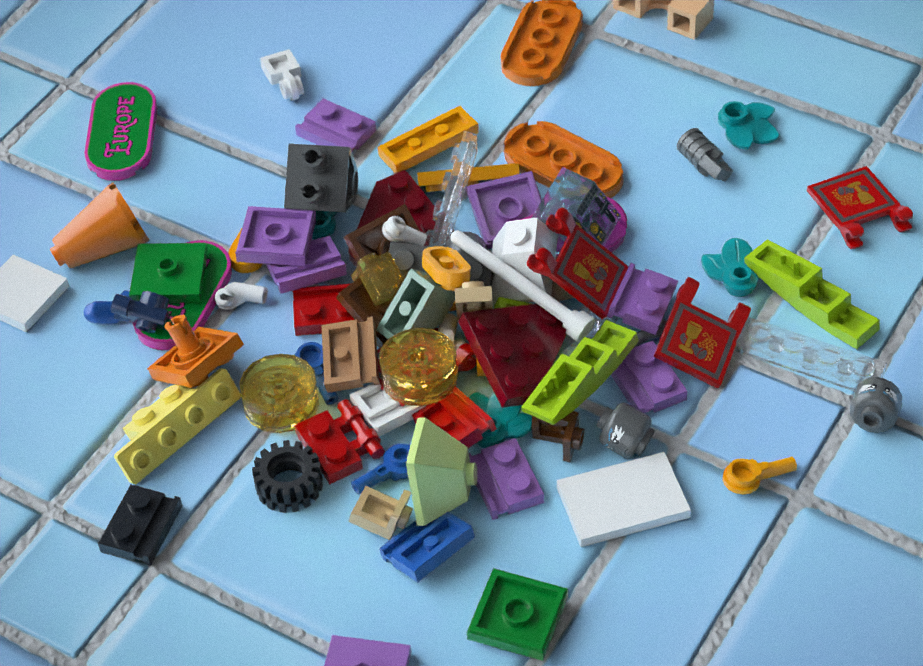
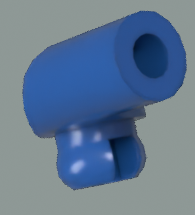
M124 290L120 295L129 297V291ZM93 301L84 308V317L89 322L116 324L120 321L114 319V313H111L112 301Z

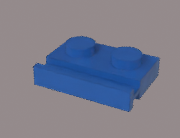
M446 512L425 526H417L415 520L380 547L379 550L384 561H391L396 569L419 582L474 539L475 534L470 524L452 513Z

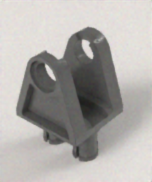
M288 143L284 209L346 213L356 201L358 193V169L351 148Z

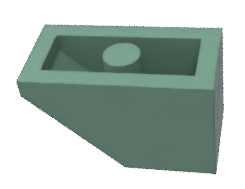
M410 269L376 330L399 349H405L443 322L455 301V291L441 288V285L436 283L427 272Z

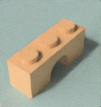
M613 0V8L639 19L651 9L660 8L668 10L667 29L695 40L713 19L714 0Z

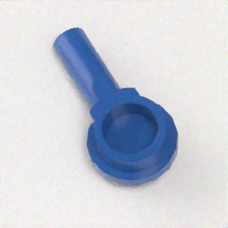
M316 342L302 344L297 349L293 359L295 369L300 374L313 378L326 405L336 403L339 399L337 393H328L324 385L323 346Z
M396 444L391 446L383 456V464L351 482L354 491L359 495L365 486L371 488L388 479L393 481L408 479L406 461L411 445Z

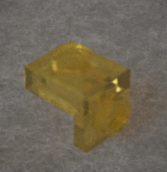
M390 252L379 256L376 253H371L361 258L357 262V268L351 275L353 281L360 277L375 306L393 299L402 285L404 277Z

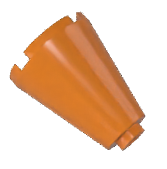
M113 182L101 191L52 239L55 246L50 248V251L59 266L66 263L71 269L137 247L138 244H145L150 240Z

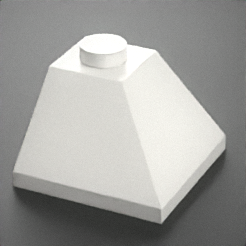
M538 218L506 222L493 240L492 254L551 296L553 280L530 270L527 267V260L531 254L536 255L541 247L548 249L555 259L558 235L548 229L546 224ZM493 273L491 285L493 306L499 297L523 302H534Z

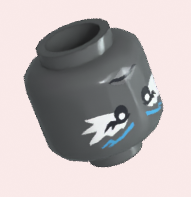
M872 377L865 379L858 384L850 404V415L853 422L868 432L880 433L889 430L898 420L902 407V394L893 382L885 378Z
M620 403L614 410L607 407L596 425L602 429L599 438L601 444L624 458H631L635 453L641 456L655 430L650 428L651 418L627 403Z

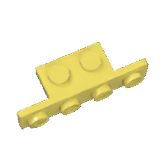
M223 368L218 369L196 388L172 385L164 389L160 393L159 399L151 406L140 409L132 416V421L123 427L124 432L131 441L114 454V459L130 483H139L241 398V393L228 371Z

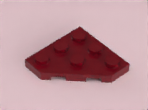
M405 169L375 183L357 227L358 229L405 204L420 232L427 234L423 246H444L455 231ZM348 249L349 260L362 276V270L352 252Z
M537 303L463 312L458 321L502 408L519 406L526 402L551 369L567 335L563 322Z

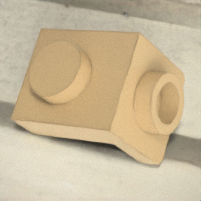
M365 486L351 512L348 522L391 540L396 528L399 527L404 530L413 508L407 506L411 492L404 489L400 499L397 500Z

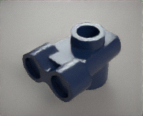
M149 291L142 292L140 301L116 294L112 301L111 313H114V319L129 323L135 322L137 329L154 334L157 328L166 330L165 324L170 320V313L167 310L170 300L165 296Z

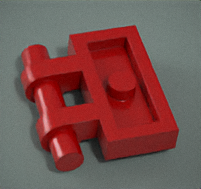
M344 399L338 403L337 408L342 415L336 419H333L330 413L325 410L294 425L296 435L303 446L309 445L313 450V454L317 453L321 472L329 484L363 469L360 456L369 453L372 459L376 460L385 453L384 448L380 444V436L375 429L367 426L363 413L357 406H353L349 399ZM353 430L357 439L349 442L344 434Z

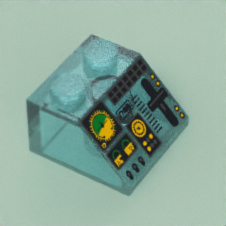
M562 167L531 218H538L546 224L551 214L555 215L559 208H565L571 213L575 223L604 246L620 220L621 214L594 181ZM556 233L558 235L556 254L559 255L567 236Z

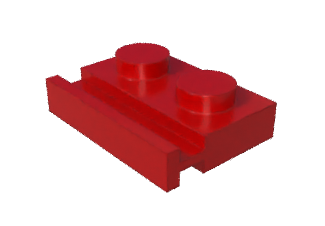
M350 284L306 287L293 290L295 336L322 334L321 325L354 320L336 299L337 295Z
M456 386L451 388L452 393L447 397L440 395V397L412 414L415 424L417 418H427L467 446L468 449L483 439L481 434L488 429L491 432L496 430L493 419Z

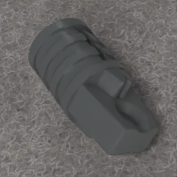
M698 128L686 131L678 140L677 150L703 176L708 177V175H711L716 180L727 181L733 170L721 158L723 152L703 135Z

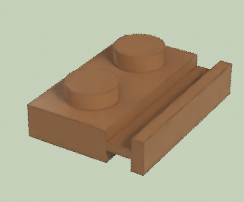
M367 317L368 321L358 322L356 319L321 325L324 385L328 393L364 387L363 384L373 382L374 385L380 384L376 324L373 317Z

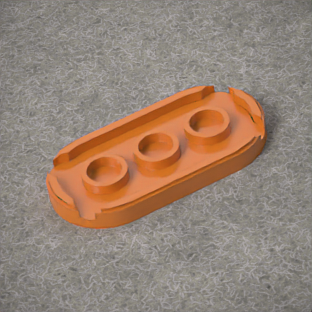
M532 0L523 7L501 52V70L510 81L524 86H540L552 82L562 73L583 26V13L581 9L579 10L576 7V3L572 0H541L534 3V0Z
M537 121V125H528V122L522 123L512 128L505 137L504 157L508 164L519 163L520 173L532 171L535 181L569 199L579 194L588 193L593 184L599 189L596 193L598 197L605 196L606 198L607 196L612 198L623 186L622 164L614 154L556 124L546 121Z

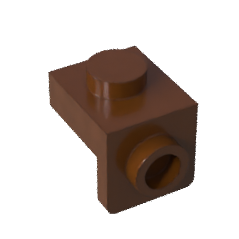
M572 411L554 425L532 416V438L563 444V461L571 462L574 450H581L584 440L585 429L579 427V412Z

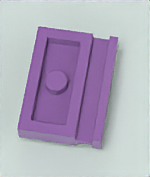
M323 98L304 116V121L301 124L297 123L295 125L297 136L314 144L350 147L351 151H353L354 149L358 150L376 132V122Z
M330 236L311 241L306 266L266 264L275 284L278 285L280 294L347 275L346 264L341 260V255Z
M630 263L609 308L607 317L611 319L613 315L623 319L622 323L656 335L674 295L678 280L647 268L643 272L635 269L636 264Z
M653 341L633 348L619 367L611 374L629 404L643 413L652 410L655 413L687 400V390L671 366L653 357L657 347Z
M516 438L481 449V453L473 456L469 453L470 463L475 462L477 465L476 486L492 520L498 519V515L508 512L510 515L544 503V493Z

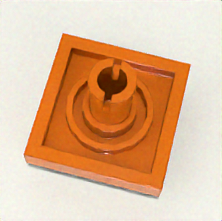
M178 315L170 319L174 325L170 322L165 324V329L169 332L176 345L150 365L147 370L153 380L190 388L196 387L208 378V374L216 367L232 360L234 353L244 344L238 333L204 327H198L193 331L187 321V317L185 315Z

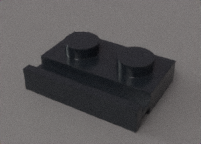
M130 484L98 542L100 552L134 562L138 559L145 561V565L151 566L182 508L181 498L177 496L174 499L165 496V493Z

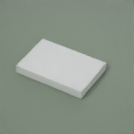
M665 452L557 480V490L580 547L681 521L691 516V509Z

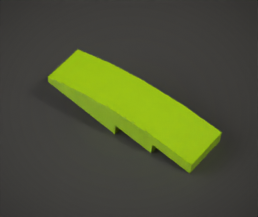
M768 239L744 258L745 264L796 310L856 350L880 330V319L852 305L851 294L824 280L822 268Z
M606 320L592 339L584 336L570 356L561 354L521 407L522 411L552 425L559 422L590 397L619 367L638 343L637 332Z

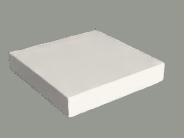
M13 254L0 267V320L27 332L68 289L69 283L67 278Z

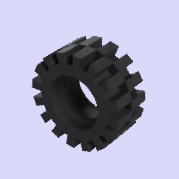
M289 440L283 441V447L279 448L276 442L270 444L271 451L269 452L265 448L260 451L261 458L256 457L254 460L255 467H252L257 495H259V500L262 504L267 502V506L271 510H274L278 505L279 512L286 513V509L289 506H292L293 512L299 511L298 505L301 503L307 508L311 505L310 498L316 501L319 497V491H322L323 488L321 465L317 453L313 454V450L309 445L303 449L302 442L299 441L295 442L294 447L290 446ZM294 470L302 473L298 479L284 483L274 480L276 475L284 471Z

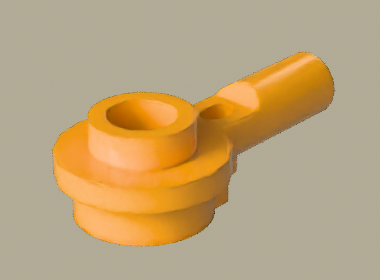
M792 456L772 462L764 461L760 463L754 459L740 458L733 460L724 469L722 479L728 490L742 495L750 494L759 488L761 480L796 471L797 464Z

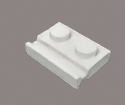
M372 383L350 394V401L353 406H357L363 413L364 421L369 427L372 426L378 435L382 436L413 420L412 414L440 397L438 392L435 393L430 385L427 387V392L401 407L396 398L392 399V395L388 391L381 389L380 384L374 385Z

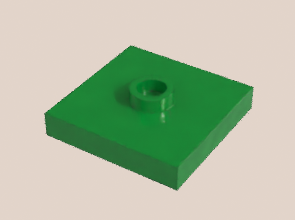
M138 244L129 297L132 300L140 301L142 292L149 291L165 296L170 300L169 303H201L208 254L207 244Z
M493 568L467 629V640L544 661L568 599V588Z

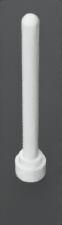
M454 231L451 234L452 243L562 321L566 334L575 341L581 342L584 336L586 337L592 330L595 318L583 310L579 312L576 309L571 311L463 232Z

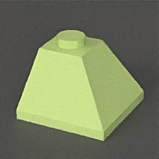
M417 418L406 467L417 526H425L446 512L468 501L471 486L477 484V465L475 462L470 463L467 446L427 418Z

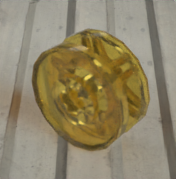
M413 328L401 331L390 337L381 347L379 364L382 371L381 380L385 392L394 401L410 406H425L437 403L449 396L456 387L458 380L457 354L453 342L445 334L427 328Z
M275 354L265 356L253 362L243 372L239 382L245 416L253 426L263 431L273 433L294 431V425L313 417L317 412L319 397L314 370L307 361L295 355Z

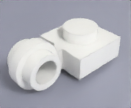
M290 49L260 58L261 68L270 84L275 85L279 83L284 99L290 98L293 101L299 99V95L304 94L303 84L300 79L302 77L301 68Z

